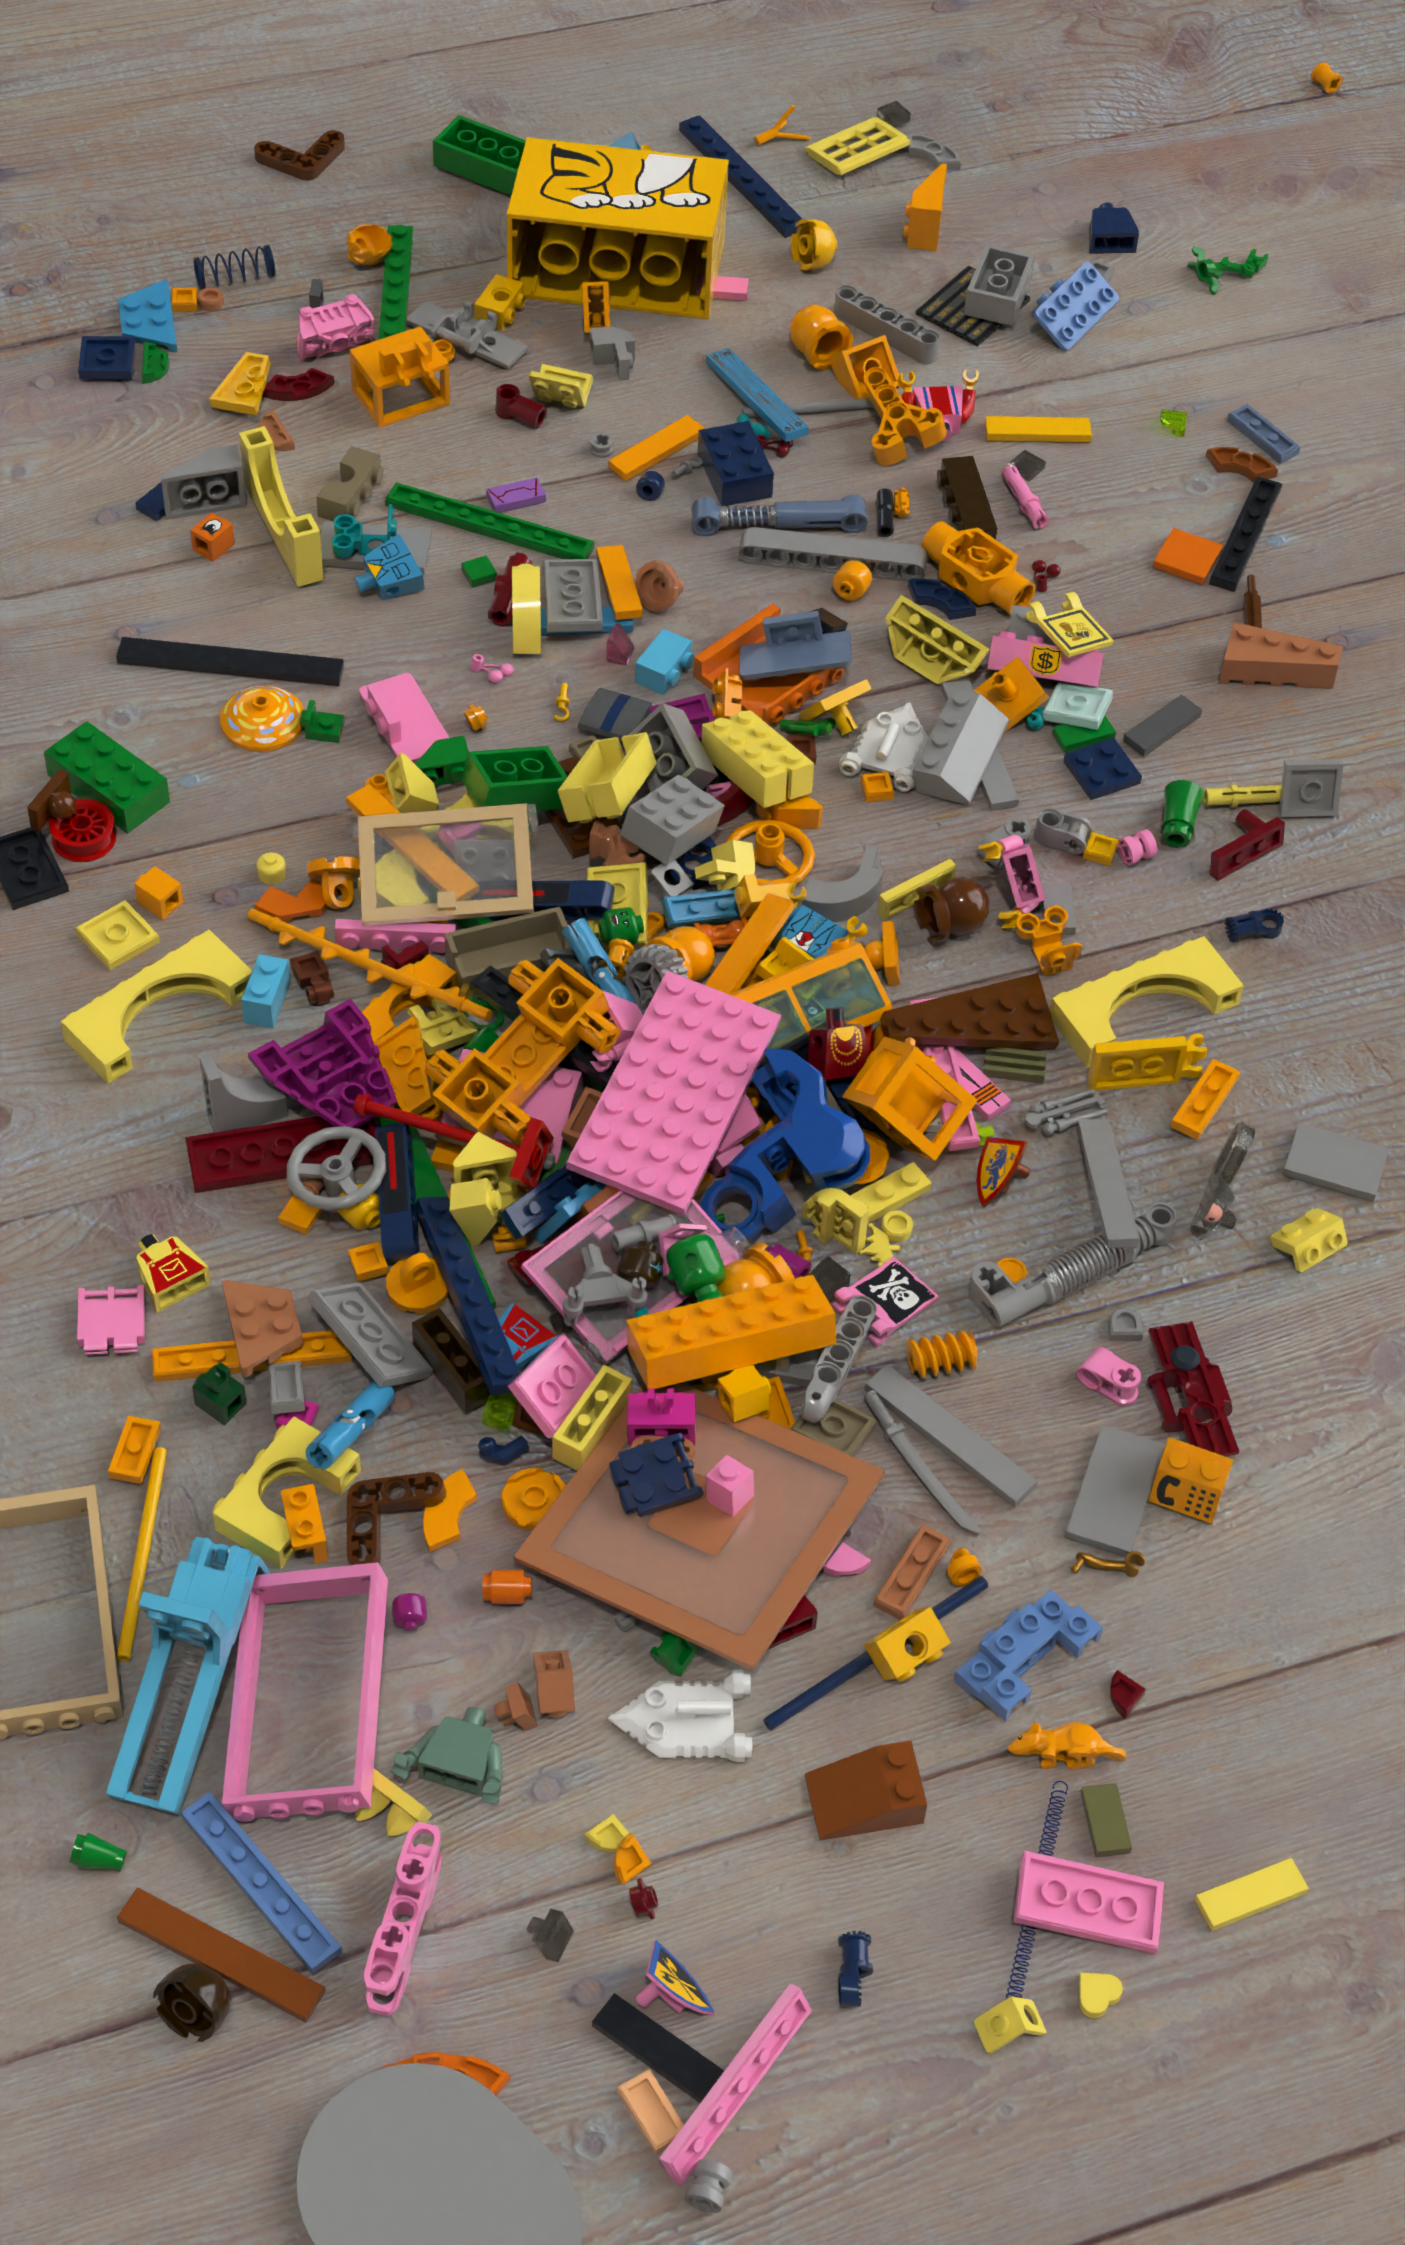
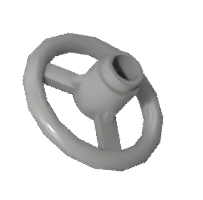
M347 1126L324 1128L308 1135L293 1149L287 1162V1183L295 1197L308 1206L324 1210L345 1209L365 1201L379 1188L386 1173V1154L377 1139L363 1130ZM349 1139L340 1155L328 1157L322 1164L301 1163L304 1156L314 1146L328 1140ZM363 1145L368 1148L373 1156L374 1169L369 1180L358 1188L356 1186L352 1161ZM299 1177L323 1179L326 1192L331 1197L313 1194L303 1186ZM342 1191L346 1194L345 1196L339 1195Z

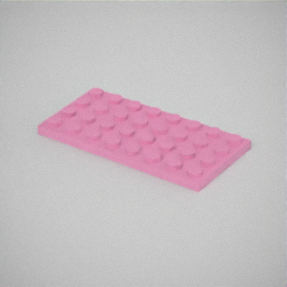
M666 971L566 1163V1169L684 1216L765 1054L764 1050L768 1048L781 1020V1015Z

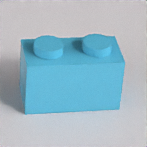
M663 628L636 661L635 683L665 695L671 686L677 684L681 673L691 667L694 660V654L692 653L693 641Z
M262 954L258 955L241 999L244 1023L274 1028L290 985L288 959Z

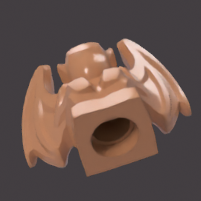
M594 821L589 839L590 858H597L601 855L606 860L603 866L645 862L644 853L630 857L629 854L638 852L640 847L620 835L621 829L617 825L605 827L602 821Z

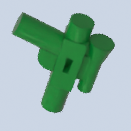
M833 718L819 721L782 719L780 722V729L782 731L810 734L816 737L820 734L829 735L836 726Z

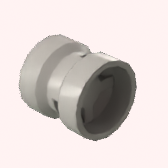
M700 2159L697 2161L693 2172L696 2180L694 2184L688 2187L685 2200L699 2210L718 2213L721 2211L725 2199L723 2189L730 2185L733 2172L719 2162Z

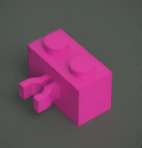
M654 1388L648 1389V1392L628 1393L627 1429L629 1446H632L633 1441L641 1436H670L677 1433H682L684 1438L690 1440L695 1445V1393H674L673 1388H667V1393H655Z

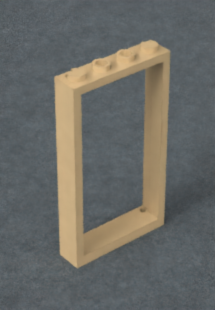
M95 1485L0 1499V1529L81 1516L89 1517L108 1693L0 1710V1740L12 1735H36L43 1730L55 1728L72 1729L79 1724L91 1722L105 1723L106 1720L124 1717L100 1508Z

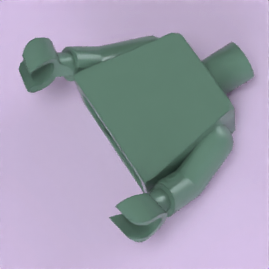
M468 1707L463 1720L450 1716L445 1717L439 1726L431 1727L403 1754L397 1752L394 1756L395 1764L391 1769V1773L406 1780L409 1769L418 1765L420 1779L480 1796L482 1799L479 1802L498 1804L503 1775L501 1748L497 1743L493 1742V1731L483 1727L486 1713L479 1708Z

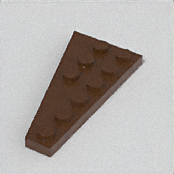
M1038 973L884 1011L880 1018L884 1036L904 1043L906 1038L912 1037L916 1041L915 1044L1045 1050H1055L1059 1044Z

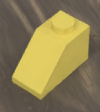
M400 753L385 770L389 792L393 795L392 805L400 813L435 811L439 801L434 783L405 754Z
M488 1178L451 1184L449 1211L470 1244L477 1246L497 1223L498 1209L502 1205L499 1191L493 1188Z

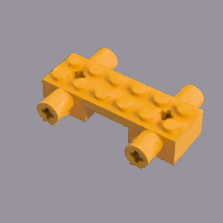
M559 958L545 972L528 960L520 961L511 970L508 984L523 995L516 1002L521 1014L484 1054H481L474 1048L462 1062H459L445 1050H437L435 1055L427 1061L425 1074L440 1085L432 1093L442 1111L468 1131L480 1132L491 1138L499 1131L517 1146L521 1145L531 1116L519 1107L582 1039L601 1054H605L616 1044L620 1036V1029L603 1017L610 1009L604 992Z

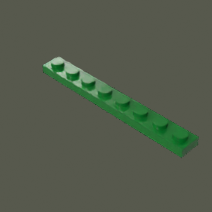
M388 225L387 233L391 235L393 245L385 255L378 340L406 331L413 226Z

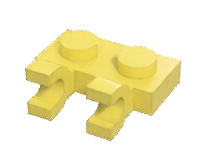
M435 999L432 1000L431 1005L436 1010L428 1012L427 1016H425L424 1011L419 1005L410 1007L407 1011L411 1017L415 1015L419 1020L425 1053L428 1056L435 1054L437 1050H446L466 1043L478 1031L464 1013L459 1011L453 1012L449 1005Z

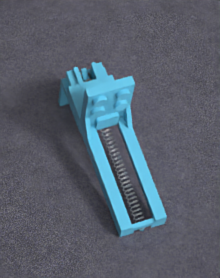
M196 1536V1539L192 1542L187 1561L180 1560L168 1598L142 1592L138 1606L147 1614L146 1618L152 1621V1650L106 1791L110 1798L180 1816L232 1645H234L255 1576L272 1574L261 1557L252 1555L250 1550L240 1548L237 1545H233L230 1548L228 1545L214 1544L209 1538L205 1537L204 1539ZM176 1641L187 1643L191 1646L185 1647L188 1652L183 1653V1655L188 1659H182L181 1662L185 1665L179 1666L184 1672H178L177 1675L181 1678L175 1679L180 1685H174L173 1688L177 1691L171 1692L176 1698H170L169 1701L173 1704L167 1705L172 1711H165V1714L169 1717L163 1718V1721L168 1724H161V1727L165 1730L159 1731V1734L164 1737H157V1740L161 1743L155 1744V1747L160 1750L152 1751L156 1756L150 1759L155 1763L148 1764L154 1770H147L146 1772L151 1776L144 1777L150 1783L142 1784L146 1789L140 1790L138 1796L129 1791L171 1654ZM187 1648H206L160 1799L157 1801L153 1800V1798L142 1797V1791L156 1792L145 1785L158 1786V1784L146 1778L160 1779V1777L148 1771L162 1773L161 1770L151 1765L165 1766L152 1759L166 1760L165 1757L155 1752L169 1753L156 1746H171L159 1739L173 1740L161 1733H175L163 1727V1725L177 1727V1725L165 1720H179L167 1714V1712L181 1714V1712L169 1707H183L171 1701V1699L185 1701V1699L173 1694H187L175 1688V1686L189 1688V1686L177 1680H191L179 1674L193 1675V1673L181 1667L193 1669L195 1667L183 1661L197 1662V1660L189 1658L185 1654L199 1656V1654Z

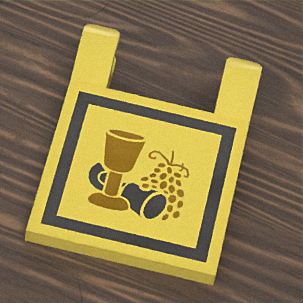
M1075 592L1065 593L1064 597L1068 601L1063 602L1061 605L1064 612L1046 616L1040 602L1036 601L1028 605L1032 611L1026 613L1027 620L1037 623L1067 657L1113 645L1114 640L1082 607L1081 601Z

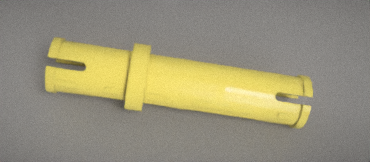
M1236 784L1229 785L1228 788H1205L1203 790V803L1205 807L1215 805L1237 807L1238 804L1280 802L1282 785L1237 787Z

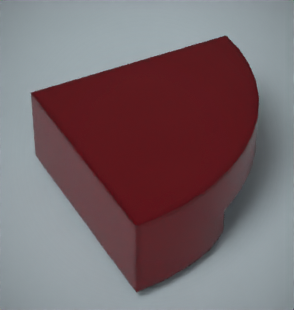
M1117 1670L1110 1686L1111 1702L1116 1711L1126 1719L1145 1695L1146 1689Z

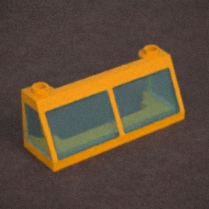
M848 937L832 941L831 947L827 949V954L729 994L781 1015L780 1023L768 1046L771 1049H780L825 1022L826 1008L844 1007L845 1024H861L863 1027L880 1021L884 1011L893 1009L862 944L849 940Z

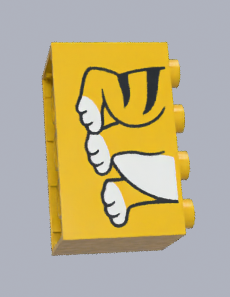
M527 137L507 210V278L524 283L526 299L583 305L582 282L608 281L610 285V308L709 320L716 277L719 273L725 243L729 160ZM698 275H704L701 293L698 294L696 293Z

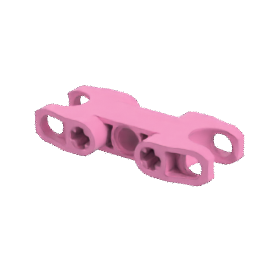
M417 1822L409 1829L396 1868L397 1876L382 1924L375 1933L364 1971V1984L367 1990L366 2003L369 2012L389 2017L398 2009L410 1974L414 1948L425 1913L431 1905L442 1867V1856L439 1849L441 1836L438 1826ZM425 1833L431 1835L434 1842L432 1847L418 1844L414 1847L413 1840L417 1835ZM402 1914L412 1917L407 1922L395 1920L396 1917ZM394 1992V1998L388 2004L380 2005L373 2000L374 1993L388 1996Z

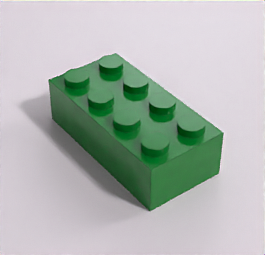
M458 115L433 140V166L512 195L526 140Z
M88 721L44 751L48 776L52 778L59 769L68 772L71 793L79 799H93L105 804L113 813L114 824L127 834L170 803L167 778Z

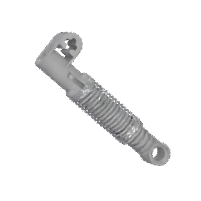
M1152 1203L1148 1206L1145 1214L1135 1219L1140 1237L1139 1247L1107 1248L1102 1231L1092 1236V1238L1083 1241V1243H1079L1073 1248L1060 1253V1255H1056L1055 1258L1046 1260V1263L1037 1265L1030 1270L1028 1276L1015 1283L1009 1279L997 1264L985 1261L978 1263L971 1271L969 1296L994 1327L1000 1328L1042 1304L1051 1305L1071 1293L1084 1288V1286L1097 1281L1099 1278L1107 1276L1112 1271H1116L1121 1266L1131 1263L1140 1251L1152 1245L1162 1246L1169 1243L1174 1234L1177 1212L1168 1203Z

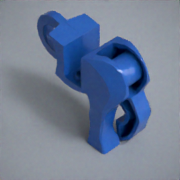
M766 1048L764 1051L769 1062L758 1069L751 1080L753 1087L761 1093L780 1122L749 1143L727 1165L729 1172L721 1180L715 1181L705 1192L701 1201L702 1210L722 1231L721 1237L727 1244H743L754 1239L764 1228L776 1233L796 1215L786 1194L772 1176L774 1173L784 1171L790 1165V1160L795 1159L818 1191L826 1188L843 1190L852 1186L864 1175L870 1162V1146L858 1122L829 1106L826 1080L822 1073L793 1051ZM794 1083L798 1086L796 1096L785 1087L787 1084ZM734 1193H741L747 1195L752 1200L751 1212L743 1222L736 1225H726L716 1219L717 1206L724 1197Z

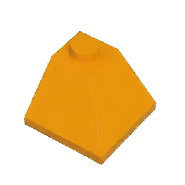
M886 335L828 356L837 381L854 399L868 398L863 376L868 369L873 367L883 368L894 386H898L899 372Z

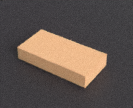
M648 2069L617 2087L618 2095L654 2154L657 2155L664 2151L684 2124L651 2070Z

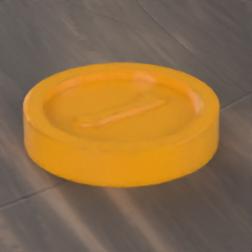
M1004 1258L997 1263L1013 1283L1025 1278L1027 1275L1026 1266L1018 1259Z

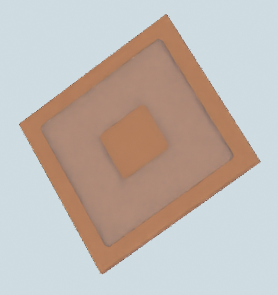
M645 1383L641 1385L636 1393L648 1392ZM678 1383L657 1388L655 1393H667V1388H673L674 1393H695L696 1443L694 1445L695 1462L692 1472L697 1486L702 1487L704 1495L643 1517H639L638 1512L632 1514L625 1513L618 1491L623 1487H616L609 1463L618 1460V1453L631 1449L632 1446L628 1443L627 1404L513 1556L514 1561L753 1671L884 1477L885 1470L758 1415H753L734 1423L720 1406L718 1398L686 1384ZM726 1455L754 1471V1497L734 1517L712 1505L706 1499V1475ZM685 1472L683 1473V1475L685 1477L686 1484L688 1486V1489H691Z

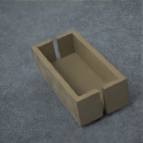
M559 906L444 933L445 957L449 967L456 971L457 987L461 990L463 984H470L473 979L490 965L507 978H509L511 970L523 960H528L545 972L548 967L540 957V953L545 948L572 950L562 934V930L568 924ZM473 992V997L478 998L479 996Z

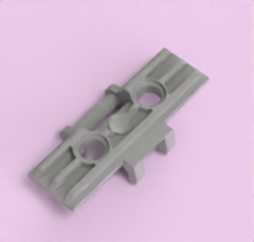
M467 300L464 302V311L455 308L453 312L425 301L406 319V323L412 327L417 328L421 326L432 337L450 341L465 348L467 353L474 354L505 369H509L528 350L527 345L494 331L497 326L496 313L489 311L487 321L473 318L474 304ZM485 343H492V344H494V345L491 346V347H489V346H488L487 344H485Z

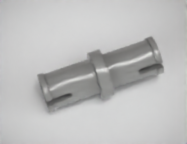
M672 1214L648 1222L640 1220L636 1222L635 1226L611 1232L610 1240L614 1250L618 1252L629 1245H637L639 1241L652 1243V1240L659 1238V1233L676 1226L677 1223Z

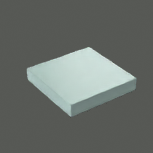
M1058 681L1043 711V718L1045 721L1098 730L1113 699V690Z

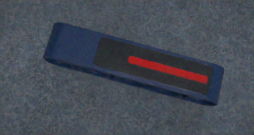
M517 881L478 882L476 884L479 885V894L472 897V900L518 897ZM532 881L534 912L560 906L565 920H578L581 918H585V920L602 919L605 911L612 909L615 887L607 881ZM525 914L490 916L489 918L492 921H500Z
M398 1123L375 1128V1139H377L386 1154V1173L378 1188L381 1243L386 1262L408 1259L412 1255L420 1253L418 1218L415 1209L416 1187L412 1135L409 1125Z

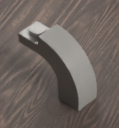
M866 844L858 872L847 880L827 882L808 878L805 888L807 897L802 901V904L832 922L845 921L867 911L875 903L882 889L884 870L880 869L881 859H877L878 846Z

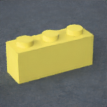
M603 1365L554 1434L552 1458L578 1471L628 1404V1393H632L633 1379Z

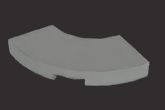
M906 134L907 139L910 140V145L906 146L909 157L925 159L933 164L935 169L944 163L947 164L946 170H961L959 156L948 145L943 146L939 142H935V138Z

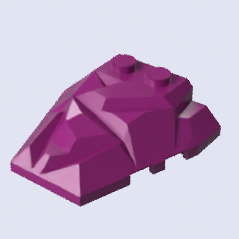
M351 999L326 1011L323 1026L281 1048L275 1040H272L248 1053L249 1060L266 1081L335 1127L347 1126L357 1128L377 1117L370 1113L366 1117H361L353 1111L354 1102L358 1094H370L374 1102L390 1107L397 1106V1099L386 1069L382 1068L379 1059L380 1051L378 1046L374 1045L370 1034V1023Z

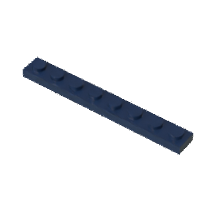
M700 115L679 122V131L704 157L729 160L728 181L784 238L796 234L798 227H795V225L802 219L798 213Z
M448 1197L417 1198L415 1209L489 1393H512L507 1386L520 1372L461 1228L449 1211Z

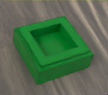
M487 555L461 563V570L472 587L497 579V572Z

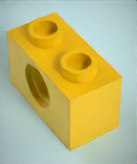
M496 274L475 302L474 318L487 321L488 312H494L497 314L496 329L503 331L507 324L511 325L513 323L516 311L523 309L525 306L526 294H524V283Z
M930 1606L914 1610L863 1645L883 1680L897 1679L898 1682H901L916 1673L914 1667L924 1661L925 1664H928L943 1655L941 1649L949 1645L951 1641ZM907 1638H909L913 1644V1651L911 1655H909L905 1650V1641Z

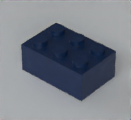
M749 421L698 430L697 455L703 461V468L721 506L772 497L774 472Z

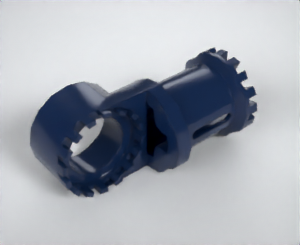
M1266 908L1258 912L1249 911L1248 915L1238 918L1227 917L1224 925L1226 926L1225 929H1228L1226 931L1227 937L1233 943L1238 942L1239 938L1249 935L1273 939L1281 934L1284 917L1283 915L1281 916V912L1278 913V910L1273 911L1272 908L1270 910ZM1272 920L1277 926L1268 928L1262 922Z
M852 1931L853 1935L847 1932V1934L844 1933L838 1938L839 1946L843 1948L844 1962L840 1967L838 1976L840 2007H861V1998L859 1996H862V1993L858 1990L861 1989V1986H859L861 1980L859 1979L870 1976L873 1973V1965L869 1962L868 1946L871 1944V1936L865 1932L862 1933V1931H858L857 1934L856 1931Z

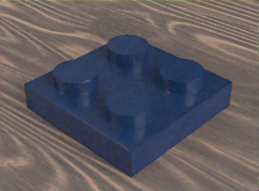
M82 336L78 368L79 379H132L135 336Z
M1115 738L1064 755V764L1090 800L1141 784L1142 775Z

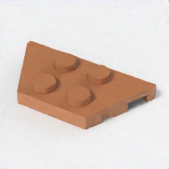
M229 1280L222 1281L223 1293L243 1378L252 1375V1368L266 1360L270 1364L279 1359L282 1354L291 1352L303 1345L302 1333L291 1290Z

